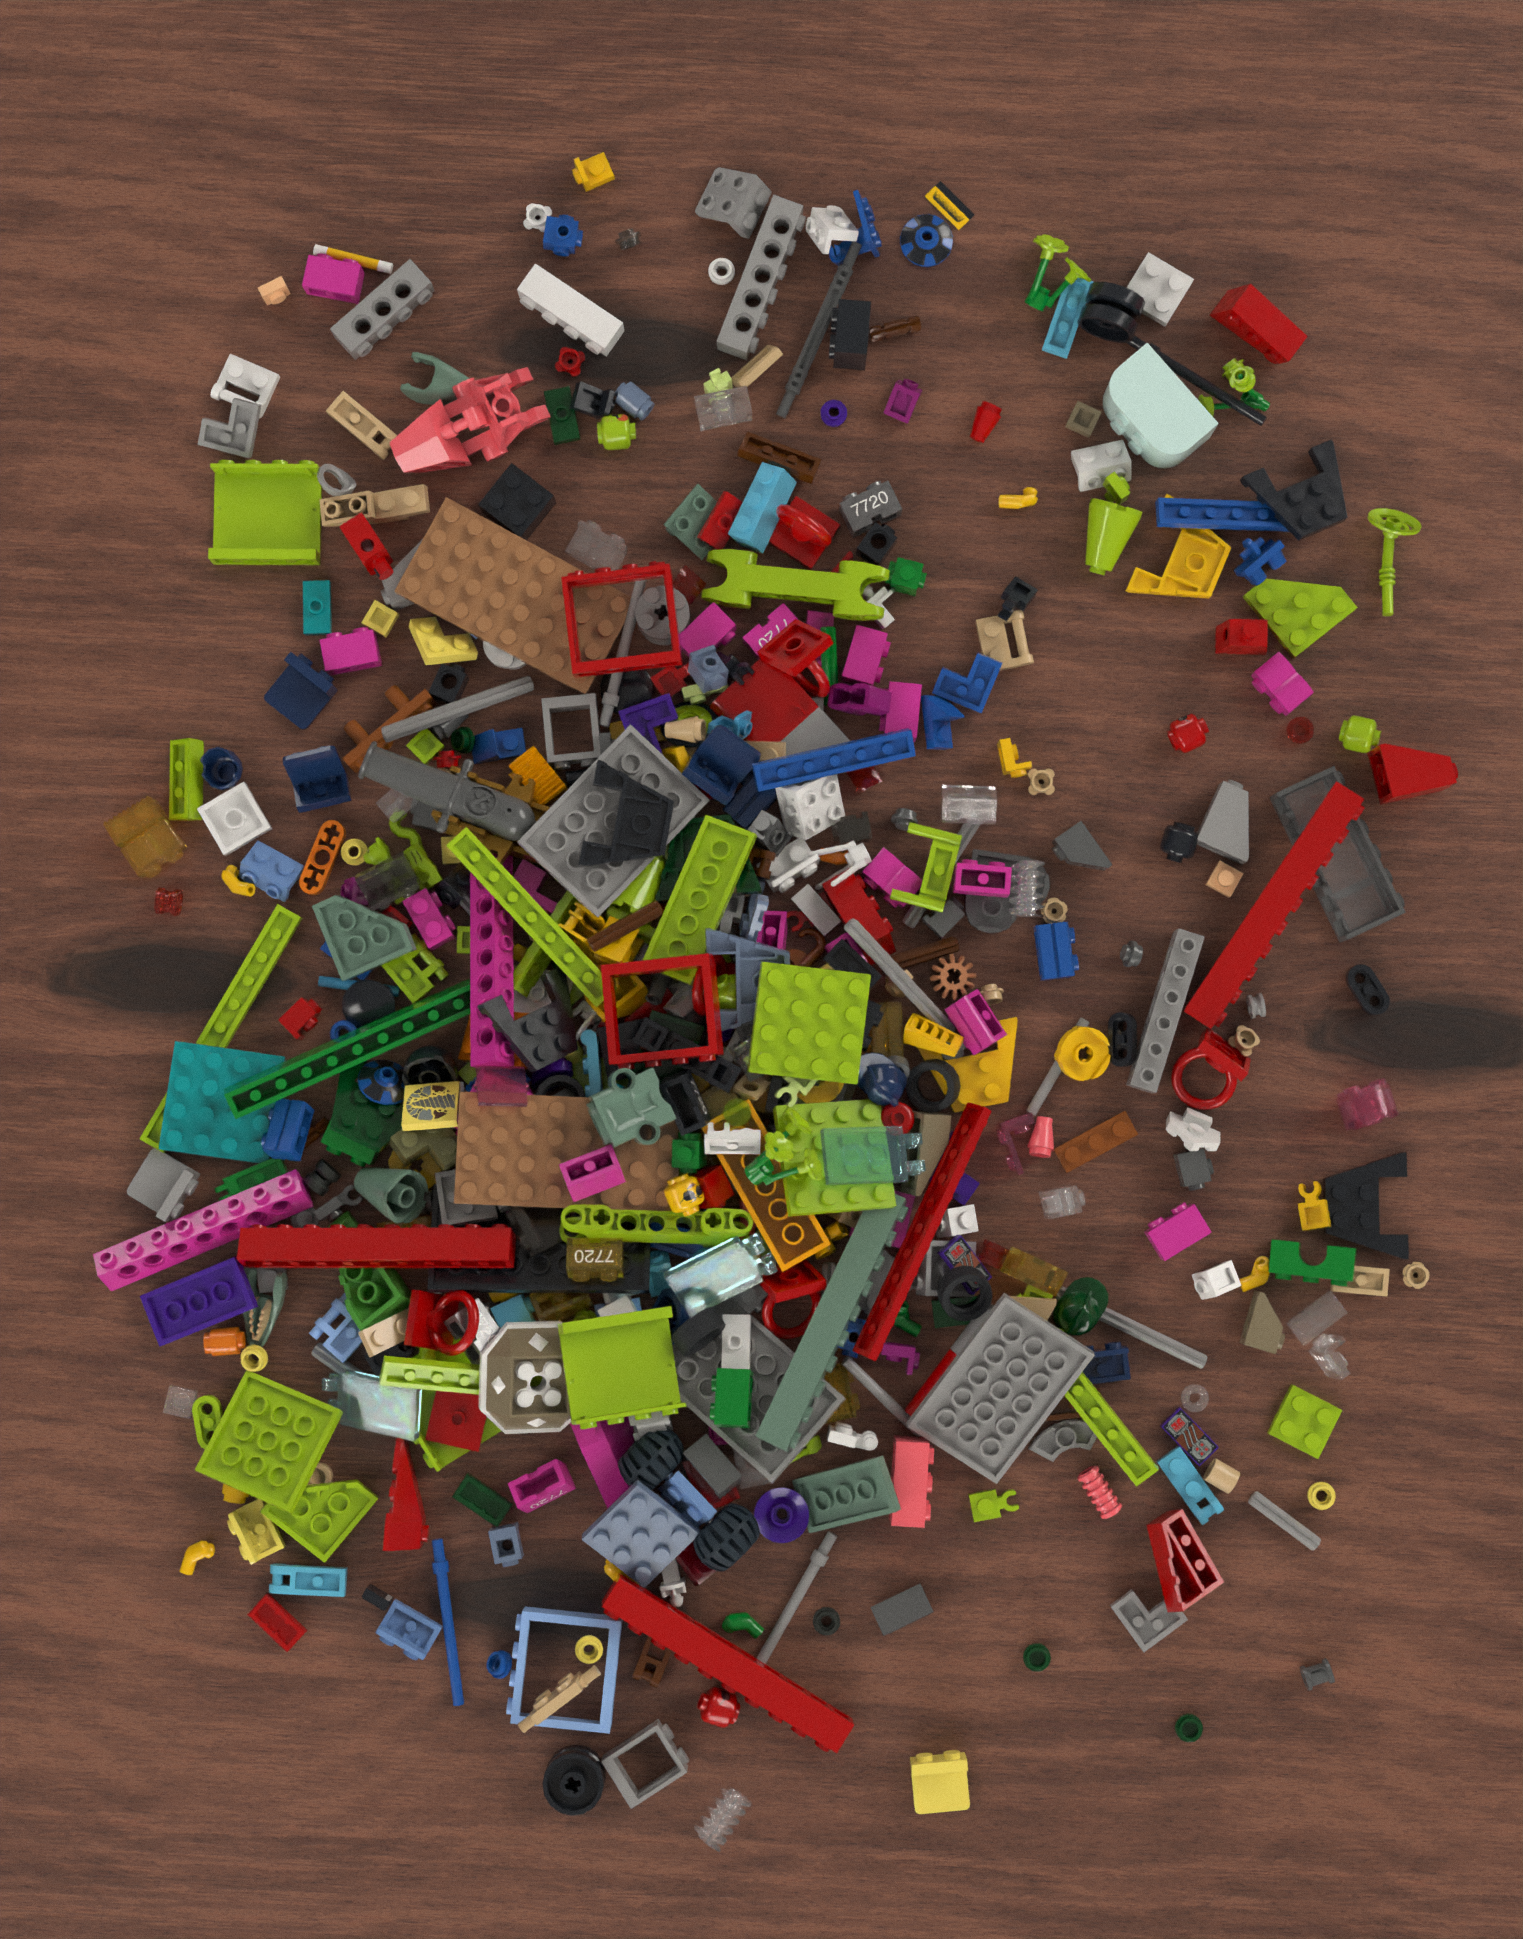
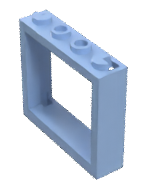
M525 1606L522 1614H517L515 1630L520 1631L519 1642L514 1641L512 1658L517 1659L516 1670L511 1669L509 1686L514 1687L513 1698L508 1697L506 1714L511 1715L510 1723L518 1724L530 1715V1713H521L530 1621L608 1628L609 1637L600 1721L549 1716L539 1725L535 1724L534 1726L610 1734L622 1619L619 1618L616 1621L604 1614Z

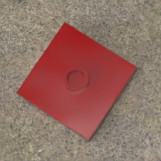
M436 1391L425 1440L479 1452L487 1416L479 1409V1395Z

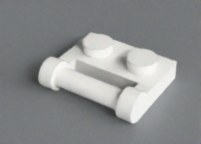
M230 354L217 383L214 384L210 396L218 401L222 399L229 403H232L234 398L261 404L259 416L261 418L279 382L280 376L277 373ZM230 384L258 396L259 399L254 402L228 391L226 388Z

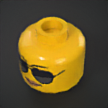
M685 1173L667 1181L668 1186L665 1187L664 1194L672 1212H683L685 1217L699 1211L698 1205L705 1198L696 1177L688 1176Z

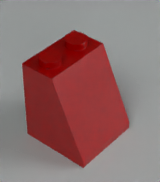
M1386 743L1378 745L1367 753L1380 805L1443 791L1457 783L1458 769L1456 764L1452 763L1450 756Z

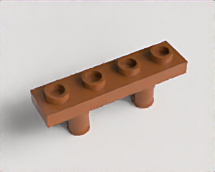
M397 685L391 686L385 692V696L398 712L370 735L356 720H351L345 725L344 731L357 746L342 759L355 773L360 770L366 752L373 741L377 742V747L389 750L395 740L385 742L381 733L382 727L432 710L438 705L426 689L410 701Z

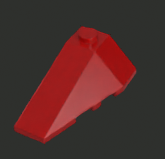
M400 1432L396 1437L392 1473L396 1474V1480H392L389 1489L390 1502H393V1508L390 1507L389 1513H386L383 1551L420 1549L424 1542H428L430 1526L425 1525L426 1516L407 1434Z

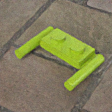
M909 822L907 833L933 839L919 895L892 889L890 899L943 913L962 835Z

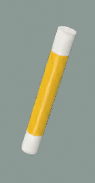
M317 244L314 246V255L322 253L339 261H343L345 258L352 259L364 268L391 274L393 270V263Z

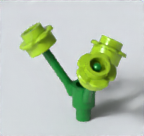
M1236 358L1232 359L1223 367L1225 372L1222 374V377L1227 378L1232 388L1243 392L1240 401L1253 409L1258 408L1263 412L1267 411L1270 402L1263 399L1264 396L1253 389L1256 382L1255 375L1253 374L1254 370L1249 366H1245L1243 359L1239 361ZM1203 394L1198 397L1199 402L1212 416L1214 415V410L1231 408L1224 403L1214 404L1211 396L1203 397Z

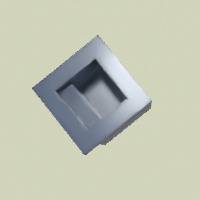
M714 645L689 654L688 672L703 693L717 690L727 685L729 670L716 653Z
M518 1522L491 1527L488 1533L494 1563H502L503 1567L518 1564V1559H522L524 1556ZM510 1540L513 1547L511 1549L504 1548L503 1541Z

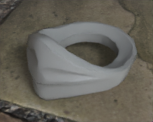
M324 464L318 469L317 479L328 494L334 497L351 494L356 488L355 480L336 466ZM324 472H329L338 479L342 485L341 490L331 487L325 481Z

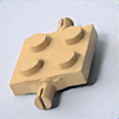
M593 1665L583 1674L580 1671L575 1675L570 1672L558 1681L559 1685L554 1691L550 1692L547 1689L535 1699L536 1702L533 1704L534 1709L530 1712L531 1714L518 1723L520 1730L526 1733L535 1724L539 1725L582 1692L584 1687L586 1688L590 1682L601 1675L598 1668Z

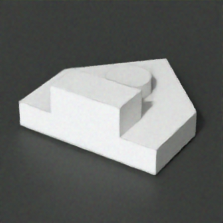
M1188 1107L1183 1116L1170 1111L1166 1119V1131L1173 1137L1178 1135L1184 1142V1147L1189 1151H1198L1200 1147H1205L1207 1151H1217L1220 1145L1221 1132L1210 1128L1212 1117Z

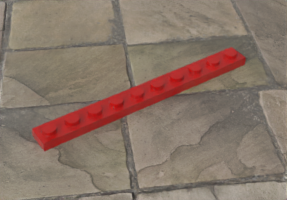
M967 1102L855 1343L853 1352L873 1361H876L881 1353L900 1308L906 1300L912 1282L918 1274V1269L924 1256L929 1250L937 1228L941 1224L943 1215L953 1198L955 1189L987 1124V1120L992 1112L988 1108Z

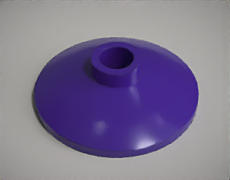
M777 1487L770 1489L760 1497L755 1507L754 1517L758 1522L760 1533L765 1538L776 1543H788L800 1537L805 1531L809 1522V1509L805 1499L798 1492L786 1487ZM785 1509L787 1517L779 1518L777 1511Z

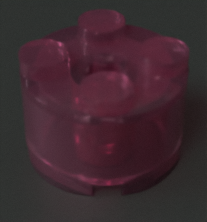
M1385 1078L1372 1081L1361 1090L1359 1085L1344 1089L1343 1092L1337 1094L1336 1102L1346 1131L1381 1123L1383 1118L1386 1117L1392 1119L1399 1116L1390 1085L1386 1083Z

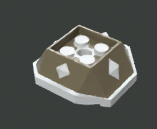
M561 1321L506 1322L499 1330V1333L480 1352L479 1409L505 1434L560 1432L571 1423L557 1325L562 1323ZM542 1376V1381L538 1386H530L533 1377Z

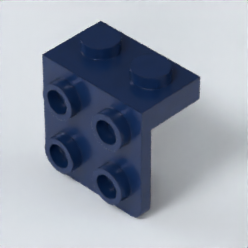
M290 652L284 659L288 667L264 695V700L300 729L306 730L338 689L332 684L334 679L321 669L317 673L311 668L313 662L300 653L297 657Z
M719 724L691 755L682 775L692 784L706 791L713 799L720 801L726 806L732 799L738 784L752 769V763L760 760L761 753L729 729Z
M321 746L317 749L296 752L282 758L283 765L293 784L296 808L299 813L352 801L348 775L335 746Z

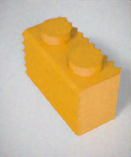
M534 745L508 765L512 770L508 774L512 780L516 774L522 775L524 780L520 785L526 786L529 778L534 779L536 785L533 802L550 806L568 790L567 786Z

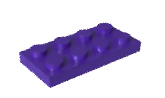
M237 1256L140 1296L159 1347L259 1307L245 1270L237 1260Z

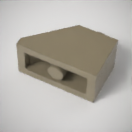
M1254 1290L1239 1343L1276 1354L1277 1349H1281L1284 1344L1285 1334L1282 1333L1283 1326L1265 1293Z

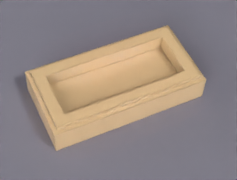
M765 346L731 377L733 385L736 388L745 390L783 355L781 350L776 346Z

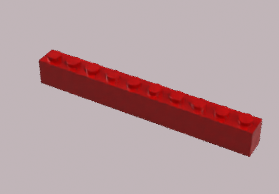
M1337 781L1333 784L1183 1011L1210 1029L1214 1025L1217 1027L1221 1025L1227 1016L1224 1009L1229 1002L1234 1005L1243 992L1239 989L1244 979L1249 982L1258 969L1254 964L1259 957L1265 959L1273 947L1269 943L1274 934L1281 935L1288 924L1284 919L1290 911L1295 913L1304 900L1300 898V895L1305 888L1311 890L1319 878L1315 874L1320 865L1327 866L1334 855L1330 850L1336 842L1339 844L1343 842L1349 833L1346 826L1351 819L1357 821L1365 809L1361 805L1364 798Z
M253 1224L250 1225V1228H240L237 1260L244 1268H514L516 1235L512 1228L504 1224H494L492 1228H482L477 1224H467L465 1228H454L453 1225L440 1224L438 1228H427V1226L422 1224H413L411 1228H400V1226L395 1224H386L384 1228H374L367 1224L357 1225V1228H347L340 1224L330 1225V1228H320L313 1224H306L303 1228H293V1226L286 1224L277 1225V1228H267L264 1225Z
M619 1573L604 1596L602 1607L605 1609L603 1612L616 1621L619 1618L628 1623L627 1627L638 1635L642 1633L652 1638L650 1641L658 1648L665 1650L667 1647L675 1652L674 1657L682 1663L688 1665L691 1662L699 1667L697 1671L706 1678L712 1679V1677L720 1680L722 1682L721 1686L730 1693L735 1694L737 1691L744 1695V1700L754 1708L758 1709L761 1706L768 1710L767 1714L773 1720L782 1723L784 1720L792 1725L791 1730L803 1738L808 1735L815 1740L814 1744L825 1752L832 1750L837 1754L853 1729L854 1722L850 1716L761 1662L756 1657L625 1575Z

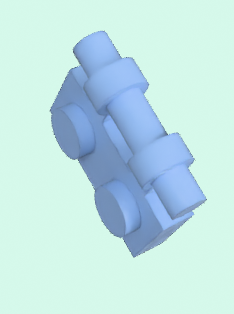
M345 1293L331 1303L332 1307L322 1318L319 1317L314 1322L315 1326L309 1332L316 1340L325 1332L329 1338L322 1345L343 1364L362 1343L358 1334L360 1330L346 1309ZM341 1313L346 1319L334 1330L330 1325Z

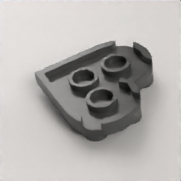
M978 849L972 850L971 860H977L979 865H989V862H1003L1005 867H1012L1010 895L1007 898L966 894L965 914L968 918V923L978 931L987 934L1005 931L1016 920L1019 911H1029L1037 908L1047 897L1050 888L1049 875L1037 860L1018 855Z

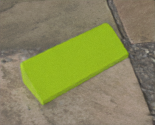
M193 738L170 740L169 820L196 821L203 819L197 808L203 805V764L200 761L204 755V742L202 740Z

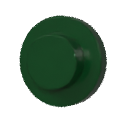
M460 727L454 730L451 735L453 749L462 754L471 752L475 744V736L469 727Z
M1032 1643L1025 1648L1023 1661L1028 1669L1039 1672L1048 1667L1051 1656L1046 1646L1040 1643Z
M1187 1713L1181 1715L1176 1720L1175 1732L1182 1741L1194 1742L1201 1737L1203 1725L1196 1715Z

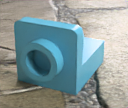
M656 1250L650 1252L651 1297L658 1296L665 1288H672L677 1291L669 1282L672 1266L669 1253L666 1251Z

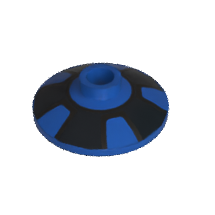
M930 214L918 215L909 220L903 227L900 236V246L904 256L913 264L921 267H932L943 262L950 254L953 246V235L950 227L943 219ZM924 234H930L932 236V239L926 241L922 238V236Z
M388 1060L371 1061L360 1070L358 1086L361 1092L375 1103L383 1105L398 1104L404 1101L405 1087L402 1080L404 1068Z

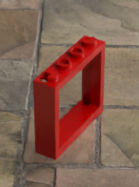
M652 561L648 563L649 566L638 567L637 564H626L621 566V570L611 571L610 567L595 569V573L584 574V571H575L574 573H568V576L561 577L571 667L575 678L683 665L670 563L665 564V561ZM664 578L672 651L582 662L573 589Z
M705 953L601 965L609 1065L618 1066V1069L627 1068L631 1070L635 1069L634 1064L645 1063V1068L662 1066L661 1061L672 1060V1065L688 1064V1058L699 1057V1062H709L716 1060V1055H724L715 955ZM702 968L709 1046L621 1055L614 978Z

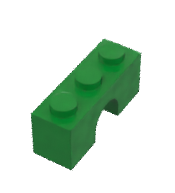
M1271 1240L1269 1272L1275 1273L1276 1279L1291 1280L1292 1275L1303 1276V1282L1319 1283V1279L1323 1278L1331 1279L1330 1285L1347 1286L1348 1281H1354L1357 1248L1327 1245L1325 1260L1321 1264L1313 1266L1307 1264L1302 1259L1300 1254L1301 1242Z

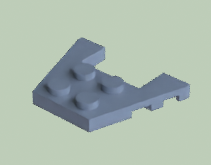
M758 878V881L761 885L762 893L749 896L746 913H742L739 924L740 937L755 942L758 932L762 929L764 911L767 912L769 905L768 896L762 895L765 879Z
M705 928L706 953L712 955L735 954L736 1008L720 1009L721 1030L734 1029L743 1023L754 1020L761 961L790 965V953L783 949L711 928Z

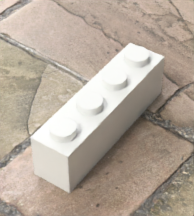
M534 264L517 288L522 305L529 310L535 308L542 313L541 316L552 325L559 324L564 328L563 331L574 340L577 338L581 339L586 343L585 346L597 355L602 353L607 357L624 333L623 322L537 264Z

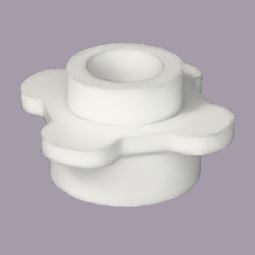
M531 203L526 207L527 218L523 221L524 227L528 230L535 228L544 232L546 218L552 215V210L548 206L544 207L540 204ZM540 216V219L536 220L535 217Z

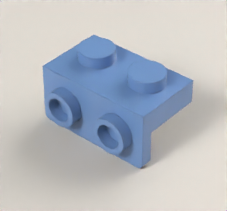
M257 840L241 861L239 877L244 882L253 883L270 897L286 902L290 889L302 874L304 865Z
M395 1599L375 1633L380 1635L379 1639L389 1646H394L395 1644L404 1649L403 1653L413 1660H418V1658L424 1660L443 1626Z

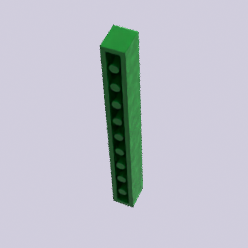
M470 978L224 1088V1096L235 1119L470 1014Z

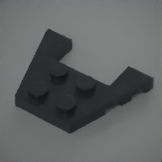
M1332 439L1316 445L1308 451L1319 472L1316 476L1280 491H1276L1264 467L1244 475L1240 479L1242 485L1245 488L1249 487L1257 495L1256 499L1262 505L1266 504L1276 514L1274 517L1298 541L1342 523L1348 518Z
M597 760L592 786L620 791L611 846L583 841L578 866L585 867L664 856L674 801L650 787L633 780L627 774L608 766L604 761Z
M559 967L540 976L551 1003L527 1015L513 1020L502 995L477 1006L482 1014H487L492 1020L494 1029L498 1033L502 1032L511 1043L509 1045L530 1072L537 1071L578 1050L567 975Z
M1400 1152L1323 1178V1199L1327 1200L1331 1227L1324 1228V1233L1401 1259H1409L1408 1234H1380L1379 1177H1407V1152Z

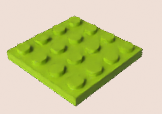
M761 961L747 1072L858 1084L871 974Z
M870 1099L794 1104L792 1107H789L791 1110H796L809 1123L813 1133L809 1135L798 1129L792 1136L789 1135L786 1138L793 1144L792 1153L794 1157L791 1161L784 1160L780 1162L781 1171L795 1168L797 1164L804 1162V1149L810 1148V1150L814 1149L816 1151L817 1157L821 1162L822 1180H812L809 1172L804 1174L797 1173L783 1178L788 1217L886 1209L897 1206L885 1128L881 1120V1105H876ZM779 1105L773 1108L775 1129L781 1133L785 1131V1127L791 1122L785 1111L788 1108L787 1105Z
M246 1370L195 1470L198 1473L293 1514L343 1411Z

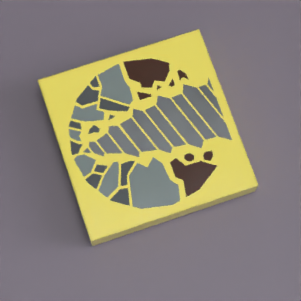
M460 1082L405 1085L401 1123L403 1131L458 1127Z

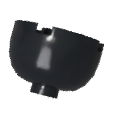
M421 1046L411 1052L405 1061L402 1075L404 1087L405 1085L457 1081V1065L452 1055L440 1046Z

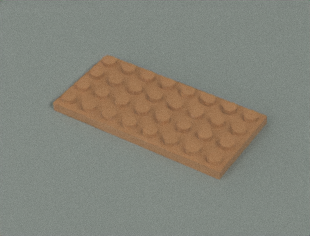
M446 497L398 583L395 593L581 694L588 693L596 676L575 678L571 667L561 577L568 576V573L582 570ZM610 585L573 589L581 661L606 659L624 627L631 597Z
M460 1092L454 1203L551 1208L592 1204L605 1205L616 1210L672 1211L664 1194V1189L668 1186V1180L679 1175V1168L672 1167V1140L678 1138V1132L680 1131L675 1120L660 1126V1137L654 1144L640 1145L632 1139L617 1147H613L626 1182L573 1202L559 1164L610 1145H604L586 1106L590 1102L588 1097ZM644 1124L639 1130L640 1137L644 1140H648L651 1137L652 1131L648 1125Z

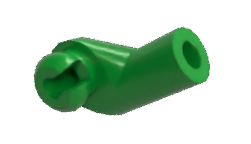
M905 1300L895 1319L894 1325L916 1338L922 1325L910 1319L909 1304Z
M746 1612L731 1613L722 1622V1628L725 1632L733 1633V1631L746 1630L754 1639H757L764 1631V1628Z

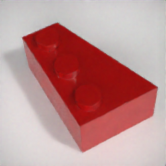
M1251 283L1228 290L1209 315L1261 352L1268 361L1274 364L1289 362L1308 337Z
M842 873L822 884L828 900L844 925L850 919H856L889 955L896 952L890 934L894 930L886 916L882 919L877 911L880 907L873 895L868 897L864 892V889L867 887L859 874L856 876L854 874L850 875L834 887L831 886V882ZM855 941V943L859 947L860 951L862 952L868 963L871 966L875 964L872 958Z
M1183 1509L1166 1511L1146 1525L1167 1613L1185 1611L1224 1583Z

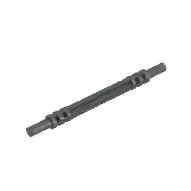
M852 241L842 265H839L824 302L797 363L793 367V372L788 379L789 381L784 388L786 392L776 412V415L786 419L795 396L800 394V389L805 382V378H807L808 371L831 322L832 310L837 308L839 299L844 294L850 276L853 274L851 269L862 247L858 242Z

